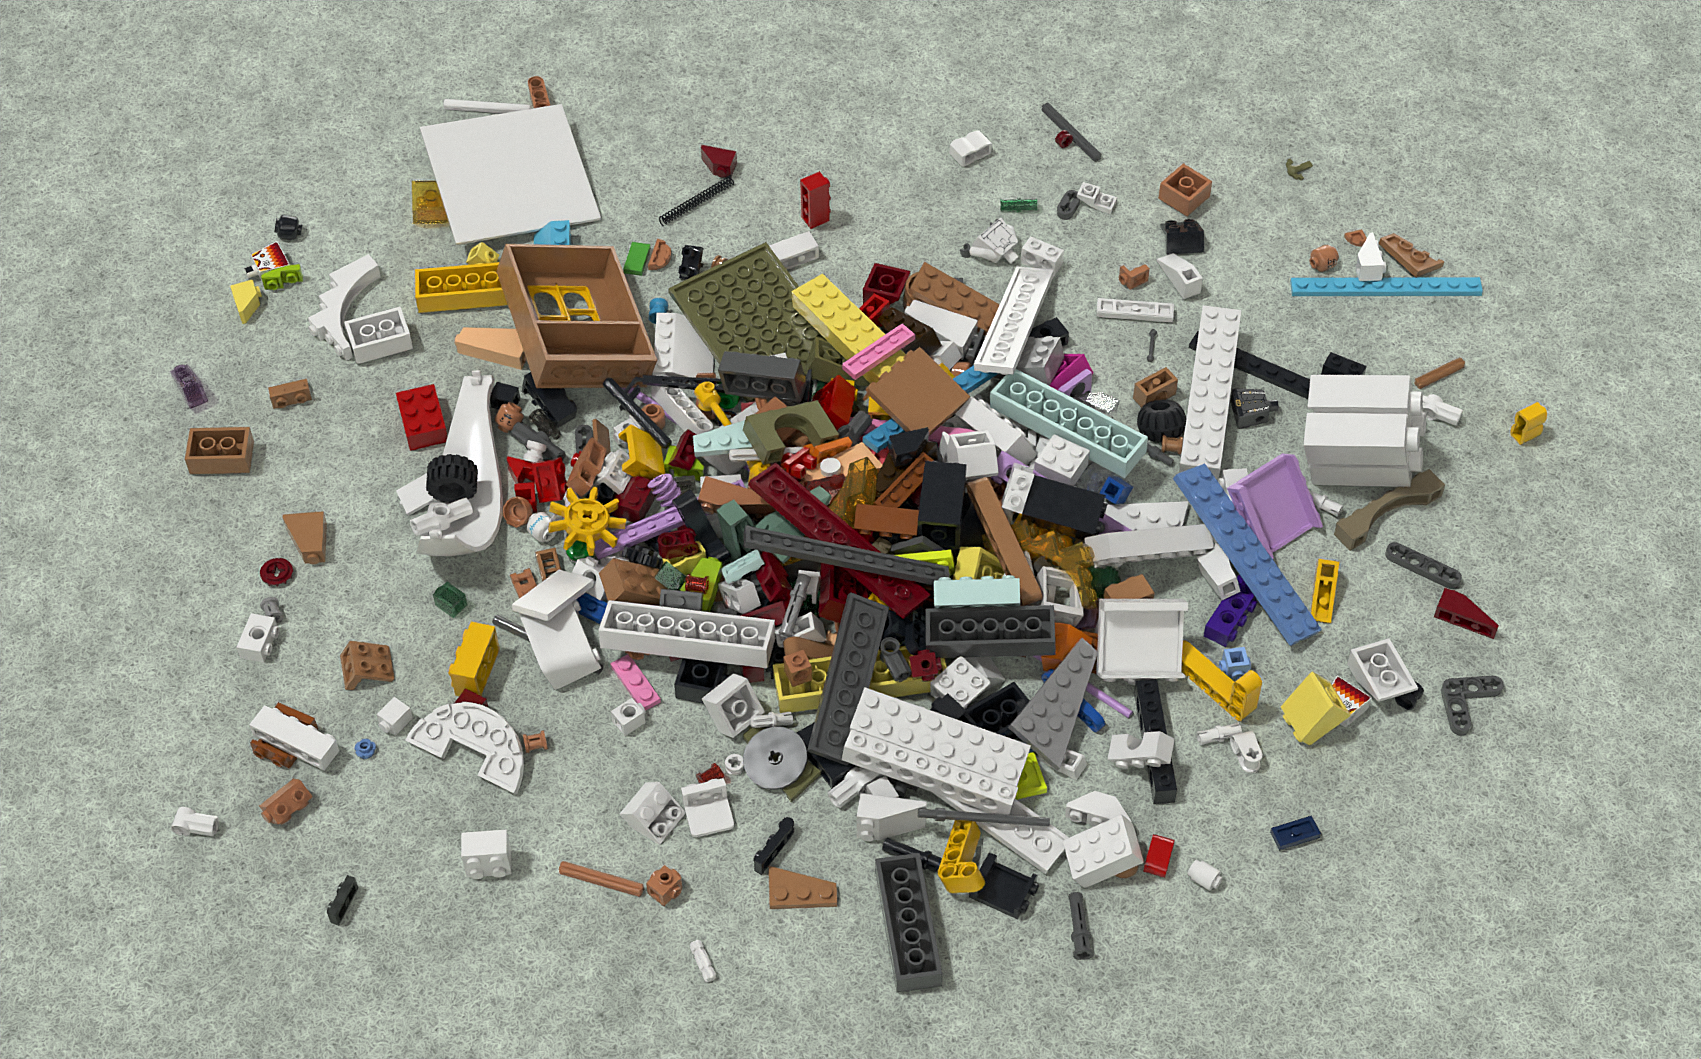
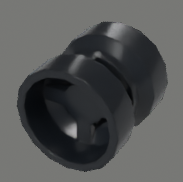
M1417 682L1415 683L1418 690L1395 697L1396 703L1406 710L1414 709L1417 700L1424 694L1423 687Z

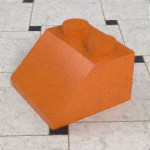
M1055 623V655H1041L1043 671L1055 670L1081 638L1091 646L1093 639L1070 624Z

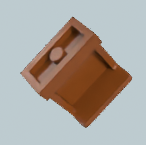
M279 702L275 706L288 717L293 716L306 726L312 725L318 730L314 717ZM252 739L250 742L253 754L260 759L265 757L278 767L285 766L291 768L297 757L261 739L258 741Z

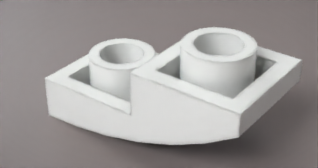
M1085 182L1082 183L1077 194V198L1087 205L1109 214L1112 213L1117 202V197L1101 193L1099 186Z

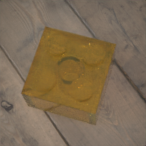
M412 181L413 224L449 223L436 181Z

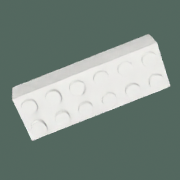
M1205 524L1113 532L1085 538L1088 563L1096 562V566L1109 563H1126L1129 561H1150L1160 558L1170 559L1180 556L1189 557L1205 554L1206 549L1214 548L1212 534Z

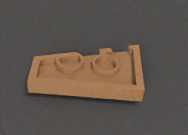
M1394 233L1380 238L1379 245L1415 277L1437 270L1444 265V261L1441 259L1434 260L1429 257L1430 253L1425 250L1422 252L1413 248L1412 243Z
M769 866L770 909L837 907L836 883Z

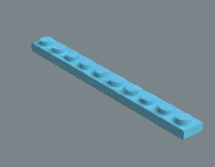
M1480 277L1382 278L1381 281H1359L1358 278H1291L1290 280L1292 296H1482L1483 292Z

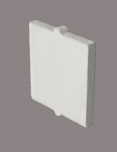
M427 473L396 490L401 500L399 503L404 507L408 516L436 501L426 491Z

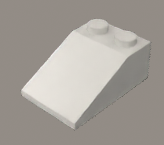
M1390 638L1350 650L1348 667L1356 681L1378 702L1418 690L1415 681Z
M861 793L857 811V838H861L864 841H879L887 837L924 828L926 826V818H918L917 813L918 809L927 808V802Z

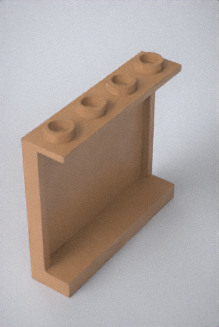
M919 347L914 352L910 350L904 356L902 362L898 360L891 367L889 373L885 371L878 378L879 381L877 383L872 382L865 389L867 393L863 400L866 401L871 397L906 432L928 427L930 436L950 419L969 400L970 396Z

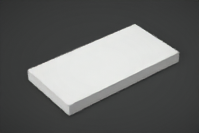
M557 570L512 604V611L549 621L594 586V579Z

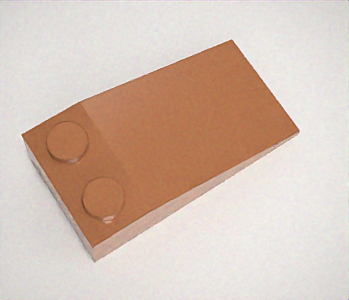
M705 476L698 497L704 513L709 515L717 514V509L733 499L746 514H765L776 511L753 490Z

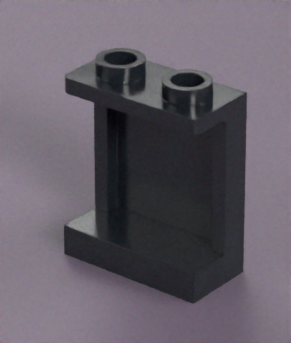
M989 852L979 869L985 880V885L977 892H969V898L1018 920L1020 914H1025L1029 907V897L1031 895L1035 896L1039 888L1037 883L1038 875L1033 873L1031 877H1028L997 863V855Z

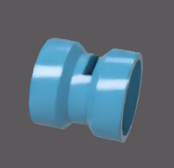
M654 298L650 301L648 316L650 322L656 324L657 313H667L669 306L667 300Z

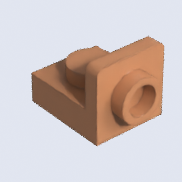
M1144 264L1129 271L1123 265L1120 267L1119 281L1131 290L1148 281L1150 268Z

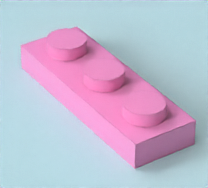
M628 654L610 663L611 668L637 704L641 703L645 711L661 703L658 694Z

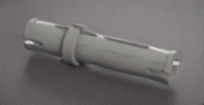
M798 574L794 590L790 592L791 599L781 629L779 630V634L792 637L802 603L807 597L806 591L811 580L810 576Z

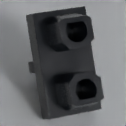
M685 245L682 248V264L678 270L680 279H689L699 274L700 268H703L704 265L701 263L703 247Z

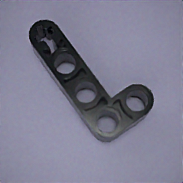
M691 489L672 499L686 528H691L695 531V541L701 543L706 551L707 559L708 557H713L720 560L722 564L731 558L730 553L718 539Z

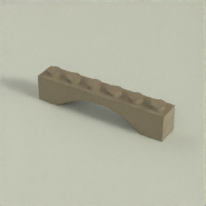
M1430 469L1423 473L1419 472L1411 479V487H1397L1392 491L1389 490L1381 498L1370 501L1364 508L1356 509L1347 518H1341L1336 523L1334 535L1351 551L1366 542L1371 526L1384 513L1405 505H1428L1442 496L1445 484Z

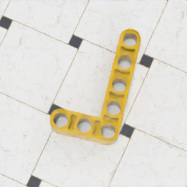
M1183 640L1181 667L1183 674L1187 677L1190 676L1189 679L1199 688L1205 689L1204 692L1216 703H1220L1219 705L1232 717H1235L1237 721H1242L1257 708L1262 680L1256 672L1249 670L1234 682L1192 644Z

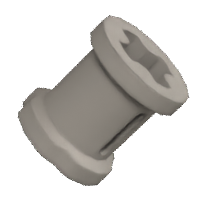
M268 597L262 600L260 606L265 612V616H276V623L283 620V613L279 611V601L276 597Z

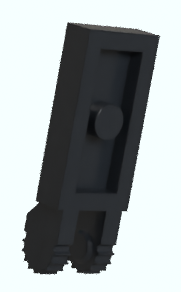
M792 817L782 819L778 824L779 830L775 835L771 834L763 850H759L755 854L753 859L755 872L762 875L794 833Z

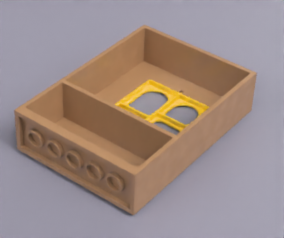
M505 244L498 265L497 275L536 388H605L603 382L606 378H612L621 388H626L635 377L652 375L657 358L614 246ZM541 292L552 295L558 304L561 315L539 314L534 295ZM567 293L581 295L585 299L588 309L567 308L564 295ZM570 316H590L593 321H571ZM636 382L632 387L635 388L639 385L640 388H647V385H643L642 382Z

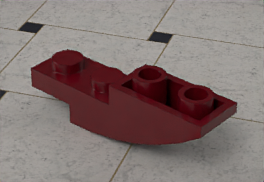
M762 551L760 554L764 564L755 571L757 579L769 601L772 603L784 601L787 610L791 599L790 592L794 590L787 580L789 575L772 553Z

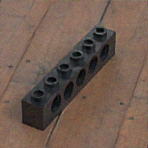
M1157 679L1136 681L1134 698L1142 740L1144 732L1161 731L1167 735ZM1172 758L1170 764H1161L1160 767L1146 765L1153 804L1175 803L1177 785Z

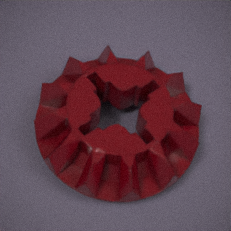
M284 558L268 560L260 569V577L263 583H267L269 587L271 585L278 587L281 583L286 584L288 579H292V573L294 572L292 564ZM276 568L280 571L277 577L274 575Z

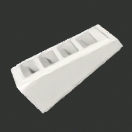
M1066 749L1058 771L1077 780L1087 766L1085 756ZM1037 756V760L1050 766L1042 757Z

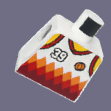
M278 241L253 253L251 255L253 265L244 268L248 279L257 275L261 279V275L289 266L290 264Z
M1337 675L1332 686L1351 714L1349 718L1340 723V725L1347 727L1369 708L1372 697Z

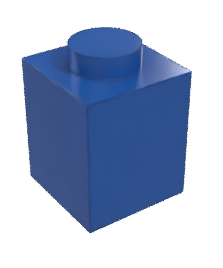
M1109 476L1100 494L1106 495L1105 498L1114 504H1124L1133 486L1118 476Z

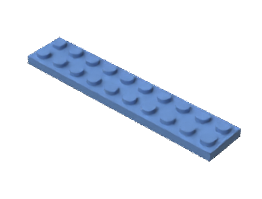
M1204 463L1176 474L1173 480L1287 643L1292 646L1319 633L1322 629L1252 529L1247 525L1245 519L1236 511L1233 502Z

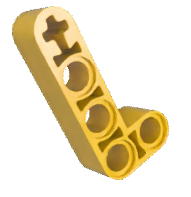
M954 821L938 870V876L949 893L977 892L985 885V880L976 863L972 862L981 835V831L975 821Z

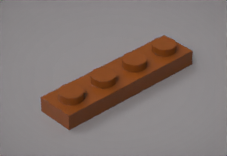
M923 452L873 505L899 508L922 484L925 461L934 460Z

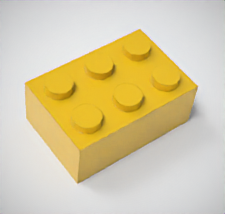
M471 621L468 629L464 630L463 642L461 646L457 647L455 662L451 663L448 672L449 676H451V686L454 688L455 696H460L464 689L482 696L500 650L495 626Z

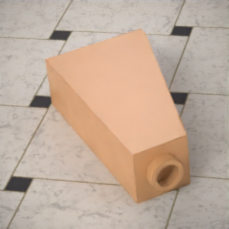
M463 327L460 334H457L455 337V345L459 354L522 370L527 361L516 329Z
M861 442L830 457L839 460L841 464V472L836 477L828 478L823 476L820 462L813 471L806 469V475L799 483L809 492L820 486L829 494L873 484L882 467V463Z

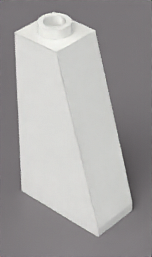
M913 300L904 312L906 315L932 327L940 341H954L962 355L961 360H963L974 334H977L978 320L917 300Z

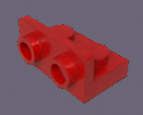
M562 458L532 463L539 503L562 500L569 488L566 485V468Z

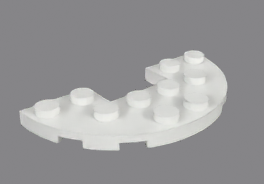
M470 702L440 706L425 718H421L405 739V741L443 759L453 740L458 741L487 755L477 776L512 793H518L524 770L521 743L510 723L499 713L488 707Z

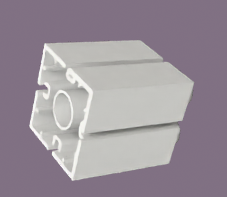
M1311 375L1308 409H1313L1314 413H1307L1304 449L1312 483L1314 485L1411 487L1412 472H1422L1423 448L1420 447V436H1425L1426 413L1422 412L1423 393L1422 391H1412L1410 375Z

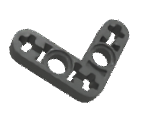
M1500 677L1450 678L1443 682L1441 694L1450 729L1454 734L1458 736L1466 735L1471 727L1465 699L1500 695L1504 687V682ZM1490 683H1493V685L1497 688L1493 689V686H1490ZM1473 684L1478 690L1470 691L1467 685ZM1448 686H1451L1452 689H1455V691L1451 692V689H1448ZM1458 704L1462 709L1455 711L1450 705ZM1458 717H1461L1460 722L1461 725H1465L1464 728H1461L1460 725H1457Z

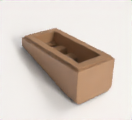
M556 548L535 552L542 582L549 577H546L545 574L561 570ZM553 559L551 562L542 563L544 560ZM555 565V568L544 570V567Z

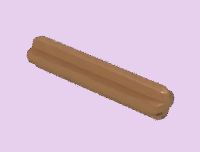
M1461 357L1456 358L1416 378L1414 384L1418 389L1428 386L1464 368L1465 361Z

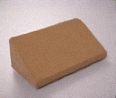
M593 419L594 439L607 449L606 457L611 452L609 429L597 419Z

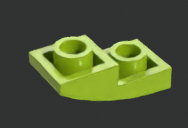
M300 264L266 272L261 275L265 290L284 289V283L303 282V274Z

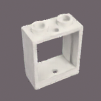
M1043 566L1036 576V581L1042 593V600L1036 602V606L1054 605L1055 623L1070 624L1076 627L1083 617L1082 574ZM1046 584L1069 588L1070 606L1047 602Z

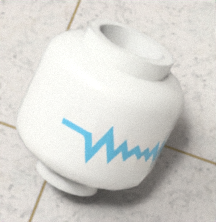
M539 512L529 517L527 531L538 542H548L557 533H549L548 526L549 522H551V517L547 513Z

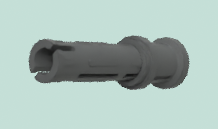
M1073 892L1068 896L1073 924L1071 940L1074 942L1075 948L1073 957L1077 960L1090 959L1094 956V952L1090 947L1091 933L1087 930L1083 894Z

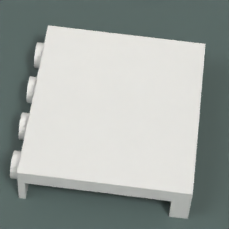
M1099 599L1096 674L1106 682H1114L1116 678H1124V681L1135 682L1136 678H1144V680L1165 678L1166 681L1171 682L1178 681V678H1185V675L1181 673L1184 611H1188V602L1184 599Z

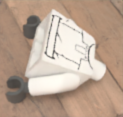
M1002 218L996 219L995 223L990 222V227L977 237L972 244L973 247H970L968 243L963 245L964 250L960 249L961 256L963 258L970 256L981 257L997 263L1004 257L1010 264L1014 263L1019 258L1012 250L1018 243L1014 227L1006 224Z

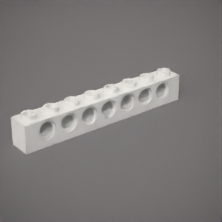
M853 729L849 733L843 750V761L993 814L1010 815L1018 791V787Z

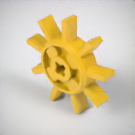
M593 486L589 499H578L572 488H568L566 493L567 500L570 502L568 507L552 501L549 512L564 517V520L549 522L548 531L549 533L562 530L567 532L568 536L564 541L563 547L565 550H568L578 540L586 542L588 554L593 556L595 550L594 541L599 539L604 540L614 548L617 545L618 538L611 534L608 528L625 529L626 519L613 518L609 515V513L618 508L619 500L616 498L602 505L596 501L598 496L597 487Z

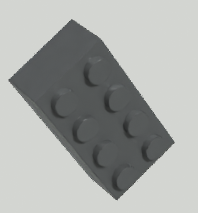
M724 351L718 368L725 394L763 399L776 397L780 401L801 403L807 386L801 360L795 358Z

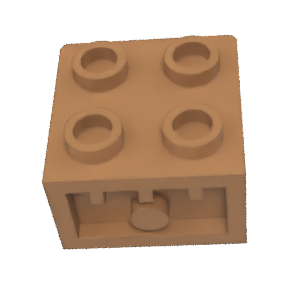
M349 641L340 654L345 690H354L362 678L387 682L394 680L390 649L387 645Z

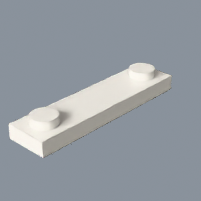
M1098 298L1096 317L1173 322L1174 304L1104 298Z

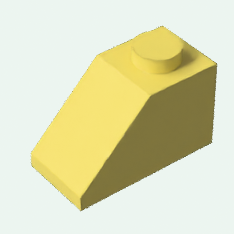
M253 280L230 286L242 324L247 323L260 306L259 297H262L259 286H254Z

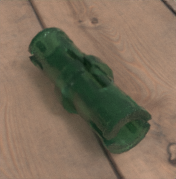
M1021 197L1011 200L1000 199V211L1017 210V212H1021V210H1037V199H1021Z

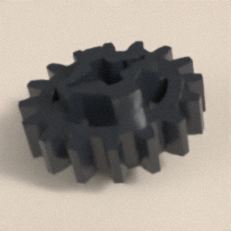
M635 545L634 549L624 547L621 556L631 559L630 562L664 570L663 560L658 557L659 552L639 545Z

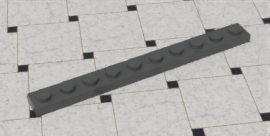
M746 526L744 529L745 548L934 585V581H937L939 578L949 577V567L751 526Z

